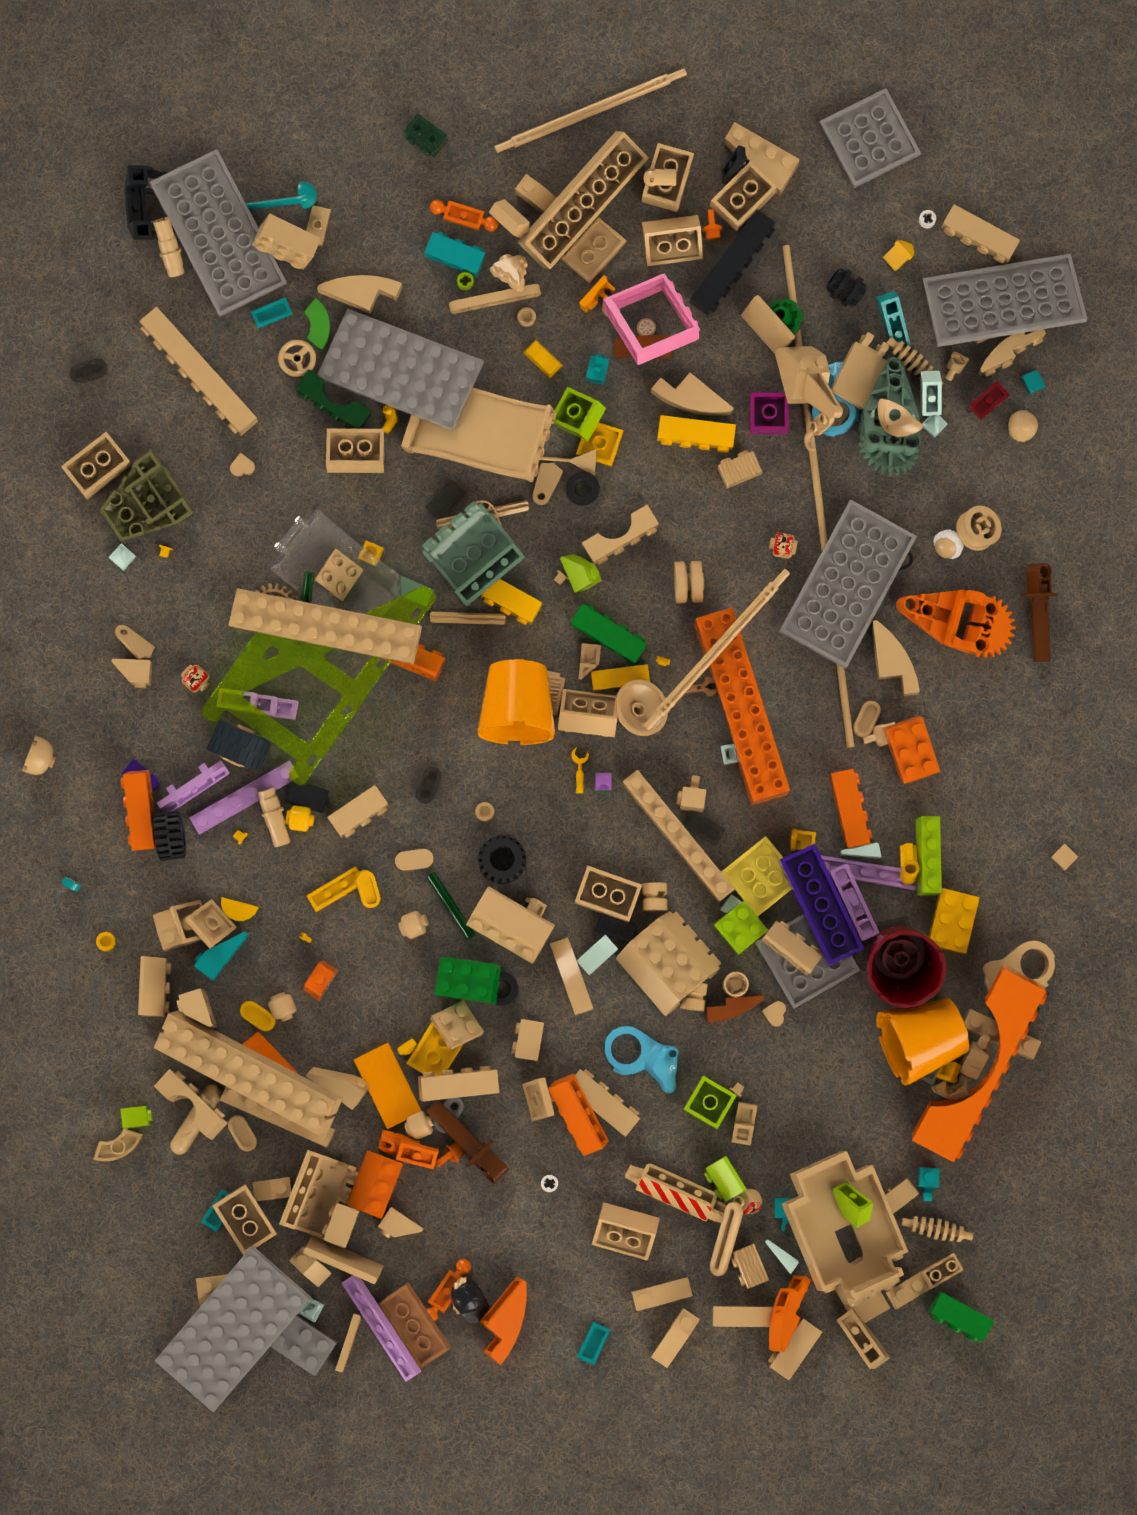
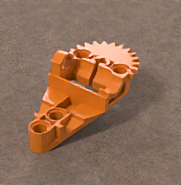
M956 590L900 597L896 602V608L902 615L942 645L968 654H976V657H980L981 653L983 658H987L988 653L991 658L994 657V652L1000 655V648L1005 651L1007 650L1005 643H1012L1008 637L1015 636L1010 632V630L1016 629V627L1010 625L1015 619H1009L1012 611L1006 612L1008 605L1001 607L1003 600L996 601L995 596L990 598L978 591ZM907 600L910 603L909 609L905 605ZM967 603L972 605L968 622L976 625L982 624V626L967 625L962 640L956 637L964 604ZM986 605L990 608L989 613L986 611ZM923 606H925L927 610L926 615L922 611ZM977 641H978L979 644H980V648H979V649H977V647H976V642H977Z

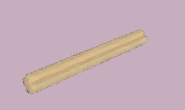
M522 500L494 508L498 512V517L528 511L529 504L527 500ZM491 507L489 512L495 514L493 508ZM455 516L436 520L437 529L440 530L446 524L451 528L450 521Z

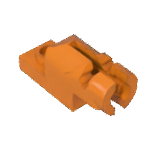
M382 1130L381 1139L378 1144V1149L385 1153L396 1155V1160L434 1170L439 1149L421 1145L419 1139L416 1140L399 1133L394 1134L391 1131Z

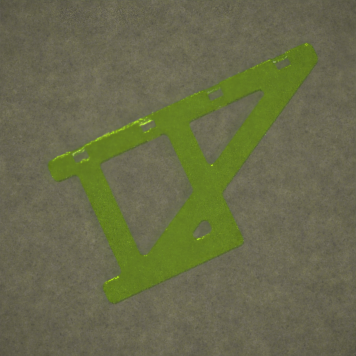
M421 586L364 614L418 625L425 613L428 612L435 602L437 596L428 587ZM416 608H419L422 611L414 620L410 616ZM256 632L203 706L201 714L207 720L217 722L224 711L231 712L294 757L296 763L289 772V778L298 785H304L393 660L387 659L380 669L376 666L380 657L371 656L358 676L351 678L325 659L326 653L337 648ZM271 646L278 649V655L268 660L264 659L265 653ZM302 666L339 692L342 698L312 741L306 743L244 699L243 694ZM349 705L352 707V710L345 718L341 713ZM312 754L318 756L312 766L307 764Z

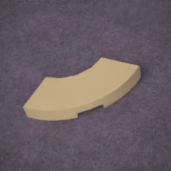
M123 1129L116 1139L108 1142L99 1141L93 1160L114 1161L128 1155L139 1144L143 1134Z

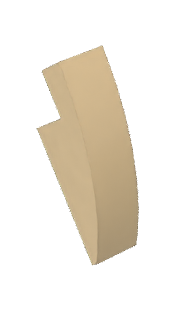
M358 275L324 282L318 285L317 290L320 294L371 314L379 294L397 301L402 290V283L378 276Z
M689 373L676 389L662 378L651 388V393L661 401L686 412L708 416L731 415L734 410L731 405L692 373Z
M877 620L872 621L871 627L878 680L901 677L903 696L918 695L920 693L918 680L908 654L887 628Z
M568 937L550 943L574 1015L593 1010Z
M713 1306L712 1326L770 1327L774 1306Z

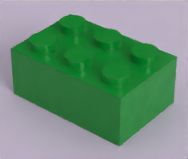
M440 957L434 995L496 1004L502 966L492 963Z
M939 1291L927 1311L931 1314V1319L941 1324L944 1321L947 1322L948 1328L957 1333L965 1332L964 1337L976 1343L978 1340L984 1342L994 1323V1320Z

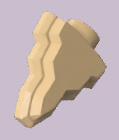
M506 254L493 264L490 272L502 282L508 283L510 288L521 292L525 287V268L528 264L524 256Z

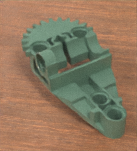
M891 357L885 363L861 414L857 436L860 438L858 447L862 448L859 454H865L862 460H869L867 466L874 464V471L880 468L881 474L887 470L889 476H891L892 471L898 476L900 471L905 474L906 468L911 470L912 465L915 466L917 461L914 459L919 457L916 453L920 450L918 446L921 437L919 431L902 437L892 435L891 438V434L887 433L883 427L874 426V420L879 421L878 402L880 398L901 405L919 421V412L903 363L900 359ZM893 409L889 413V418L892 421L898 420L901 416L900 411L897 409Z

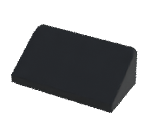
M292 780L286 802L323 813L329 791Z

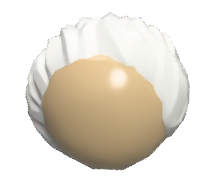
M951 529L943 530L934 537L935 551L939 556L950 559L960 556L964 544L959 539L957 532Z

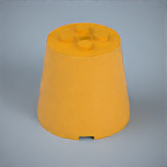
M524 659L504 660L491 664L479 720L478 736L484 740L500 744H508V741H520V745H531L552 740L555 735L547 667L541 663Z
M949 998L928 1001L911 1008L898 1007L883 1010L877 1014L876 1024L878 1028H881L882 1035L879 1036L884 1055L896 1078L901 1077V1084L905 1086L969 1051L967 1028L958 1008Z

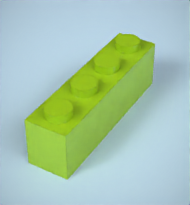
M921 816L915 819L917 861L919 865L917 896H937L942 893L940 816Z

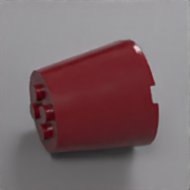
M896 925L884 929L874 939L868 959L867 974L870 985L879 998L896 1007L911 1008L924 1004L938 993L945 979L946 963L941 949L930 937L911 927ZM903 953L904 957L901 956V959H898L897 955Z

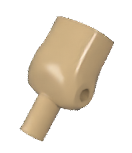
M895 722L874 726L873 734L862 737L864 744L876 742L879 747L888 745L883 728L893 725Z

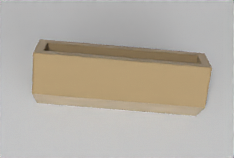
M505 199L493 204L489 213L512 235L522 238L525 233L529 232L530 222Z

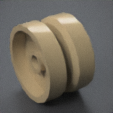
M684 561L674 562L676 604L687 602L688 591H690L693 603H703L704 573H702L701 561H691L689 573H687Z

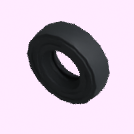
M577 472L570 476L567 481V496L576 505H590L599 495V482L589 472ZM579 482L589 484L590 492L587 495L581 496L577 494L575 487Z
M501 972L499 982H506L509 986V991L505 996L497 995L496 1004H494L496 1006L511 1004L516 999L519 989L517 980L513 975Z

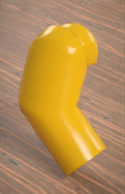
M385 405L382 411L386 422L381 429H384V432L389 434L397 423L398 418L395 408Z

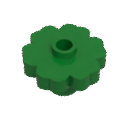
M785 298L782 302L775 300L769 305L771 310L793 334L800 330L799 323L803 322L804 317L803 311L797 307L796 302Z

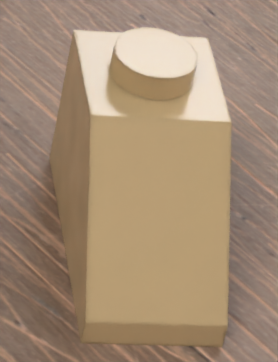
M112 658L114 666L135 688H146V685H151V660Z
M170 909L154 914L153 918L163 950L168 951L182 946Z
M291 1177L252 1182L254 1197L257 1201L290 1197L293 1189Z
M393 1207L389 1209L378 1226L381 1228L380 1233L387 1238H390V1236L399 1237L419 1233L424 1229Z
M302 1246L289 1261L305 1277L319 1287L332 1273L319 1260L303 1253L305 1246Z

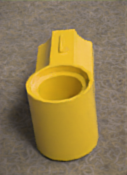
M905 843L899 847L901 869L899 877L904 884L909 885L916 881L919 865L917 861V846L913 845V843Z

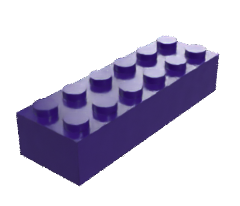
M813 844L778 861L827 967L863 951L864 947L816 845Z

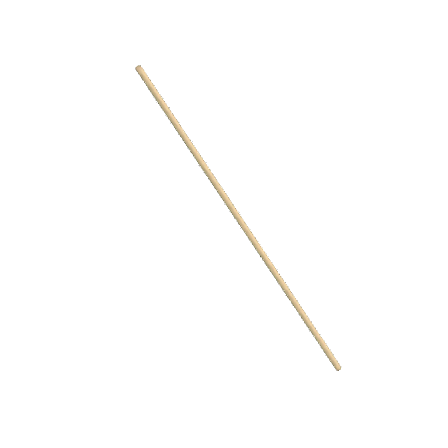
M784 245L782 249L789 300L797 303L790 245ZM800 329L794 334L795 347H803ZM802 403L807 432L812 422L811 406L809 403ZM812 436L810 441L811 447L816 448L815 437ZM815 450L814 452H809L821 550H823L828 538L817 453ZM836 664L847 748L855 746L845 669Z

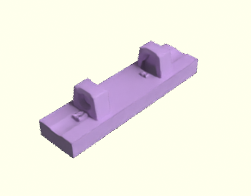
M220 760L210 768L203 763L198 767L202 772L177 790L173 784L167 787L169 795L157 802L163 812L174 811L230 774L223 762Z
M846 863L829 871L861 941L879 934L878 928L848 864Z

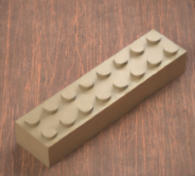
M615 131L529 228V232L525 233L517 243L542 268L551 269L649 157L625 132Z

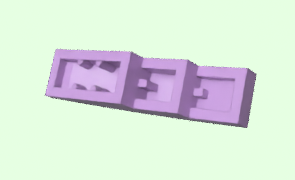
M220 688L217 707L296 720L299 702L253 692Z

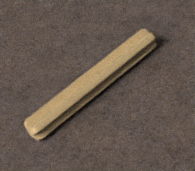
M430 613V622L504 625L506 619L505 614Z

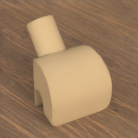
M953 351L946 366L949 371L945 378L952 381L956 373H961L969 359Z

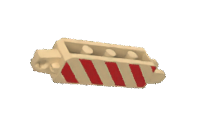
M646 1164L644 1169L633 1165L629 1166L625 1178L637 1184L635 1190L706 1222L708 1219L719 1223L722 1222L727 1205L716 1200L718 1196L715 1192L653 1164Z

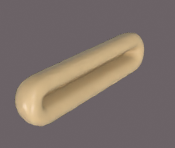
M210 1084L204 1088L200 1096H206L212 1102L210 1106L214 1109L221 1099L222 1091L217 1085ZM194 1106L171 1140L170 1148L177 1155L186 1153L200 1132L193 1125L196 1114Z
M731 1202L726 1206L709 1266L711 1273L715 1276H722L726 1273L743 1216V1208L736 1202Z

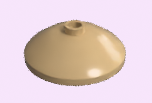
M645 680L630 681L623 685L616 695L615 710L620 723L635 735L649 736L655 734L665 725L668 712L649 731L643 725L656 712L655 709L660 706L665 697L660 689L651 682Z

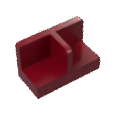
M997 381L975 399L966 410L968 412L972 411L981 421L1010 395Z

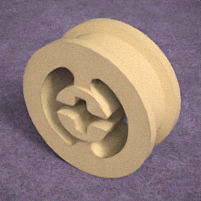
M985 506L972 507L959 517L956 525L957 534L961 542L969 549L975 551L984 550L994 544L1000 538L1002 530L1001 522L996 513Z

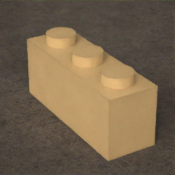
M374 785L327 818L341 838L343 836L348 838L356 832L354 829L359 825L364 827L371 822V817L376 814L380 816L387 811L386 807L389 805L376 785Z
M801 1318L785 1352L776 1353L774 1351L768 1360L770 1362L769 1367L787 1380H790L822 1334V1331Z

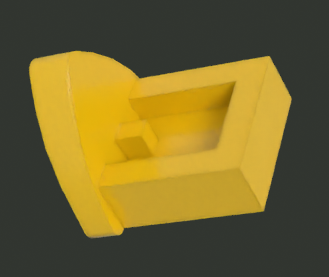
M897 240L895 246L883 258L894 271H897L906 261L914 256V247L906 241Z
M793 828L790 837V851L795 852V850H802L815 844L816 832L801 831Z

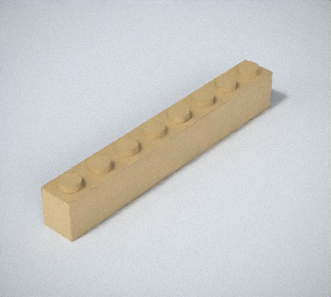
M157 306L139 321L142 326L140 328L147 337L150 335L155 340L152 343L159 351L163 349L167 353L166 359L172 365L176 363L179 367L178 372L182 377H188L192 381L190 383L192 388L197 393L199 391L203 393V400L209 406L213 405L217 409L215 413L221 420L226 419L230 423L228 427L234 434L238 432L242 436L258 422L257 417Z
M636 770L622 782V785L714 898L721 902L731 894L735 888L642 774Z

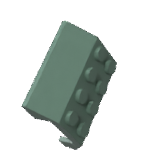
M475 501L464 509L467 513L465 516L460 512L450 521L451 528L446 524L435 533L438 539L435 540L431 537L422 544V547L425 549L422 551L423 554L441 572L466 606L471 604L525 558L520 548L481 502L477 504Z

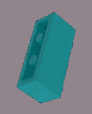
M432 232L424 252L426 258L461 272H468L474 277H478L486 257L482 248L467 246L464 241L460 239L452 240L442 232Z

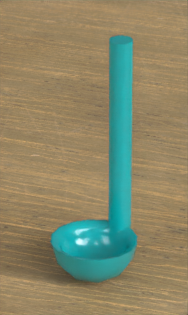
M301 181L298 184V196L252 202L246 203L249 210L300 204L303 209H307L315 204L317 191L309 182Z

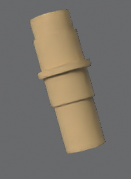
M166 217L155 220L153 223L160 248L159 255L163 259L168 276L175 277L184 274L185 271L180 253L182 250L178 246L176 236H174L170 218Z
M274 787L258 791L259 802L263 812L261 816L265 819L274 847L290 843L282 812L284 809L280 805Z

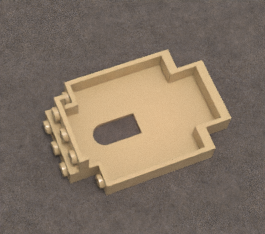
M840 1151L791 1173L790 1176L798 1196L782 1203V1206L817 1291L828 1293L837 1288L843 1305L854 1307L861 1304V1300L866 1297L871 1299L878 1296V1292L883 1289L888 1291L895 1288V1284L900 1282L899 1277L903 1276L904 1273L901 1267H894L892 1261L902 1259L903 1254L907 1253L908 1249L873 1165H865L855 1170L848 1152ZM846 1181L874 1203L870 1221L857 1228L842 1216L832 1192L833 1188ZM850 1224L862 1251V1258L857 1264H850L846 1260L835 1234V1231Z

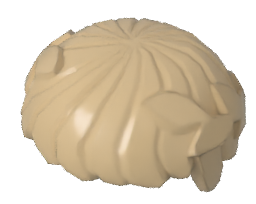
M1019 410L1010 416L1008 423L1009 434L1017 442L1028 441L1037 432L1038 421L1027 410Z

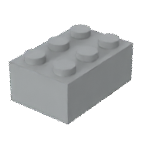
M297 1315L270 1347L313 1376H316L338 1342Z

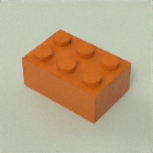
M916 716L883 728L901 783L906 784L940 772L923 717Z

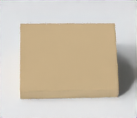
M201 900L170 907L181 943L184 946L202 940L185 921L190 914L202 906Z

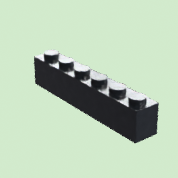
M757 209L690 298V303L706 315H709L710 312L715 313L720 306L719 300L722 297H727L731 291V288H729L733 282L737 283L741 278L742 273L740 272L742 269L750 266L753 261L751 257L755 252L759 253L765 245L763 241L766 237L770 239L775 232V222Z

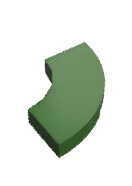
M315 298L304 311L311 324L307 340L322 351L329 339L330 321L325 307Z

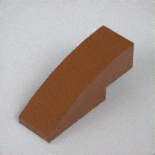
M764 995L725 998V1006L706 1007L707 1023L720 1022L739 1016L762 1002Z

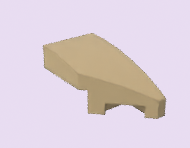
M582 643L578 679L584 678V676L599 665L601 644Z
M967 1079L952 1086H949L947 1081L931 1086L934 1093L949 1100H957L970 1095V1083Z

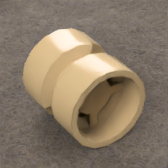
M643 883L642 895L645 896V899H643V911H667V899L664 898L667 895V883Z
M732 972L724 979L722 984L723 990L729 997H741L748 990V979L743 973Z
M701 983L682 999L680 1009L705 1011L706 1000L703 999V996L707 995L708 984Z

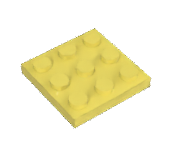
M766 836L721 872L757 917L791 891L778 862L783 856Z

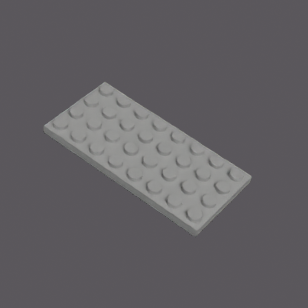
M217 149L150 181V185L166 216L170 218L172 228L219 317L287 284L273 255L268 252H261L252 245L259 228Z
M1071 254L922 278L937 347L1087 322V315Z
M347 308L317 375L328 383L453 431L484 362L479 358Z
M850 499L779 632L846 669L917 536Z
M252 1246L156 1358L155 1362L208 1409L214 1412L312 1297Z

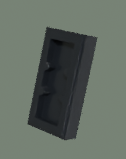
M601 913L595 932L629 943L633 940L637 925Z

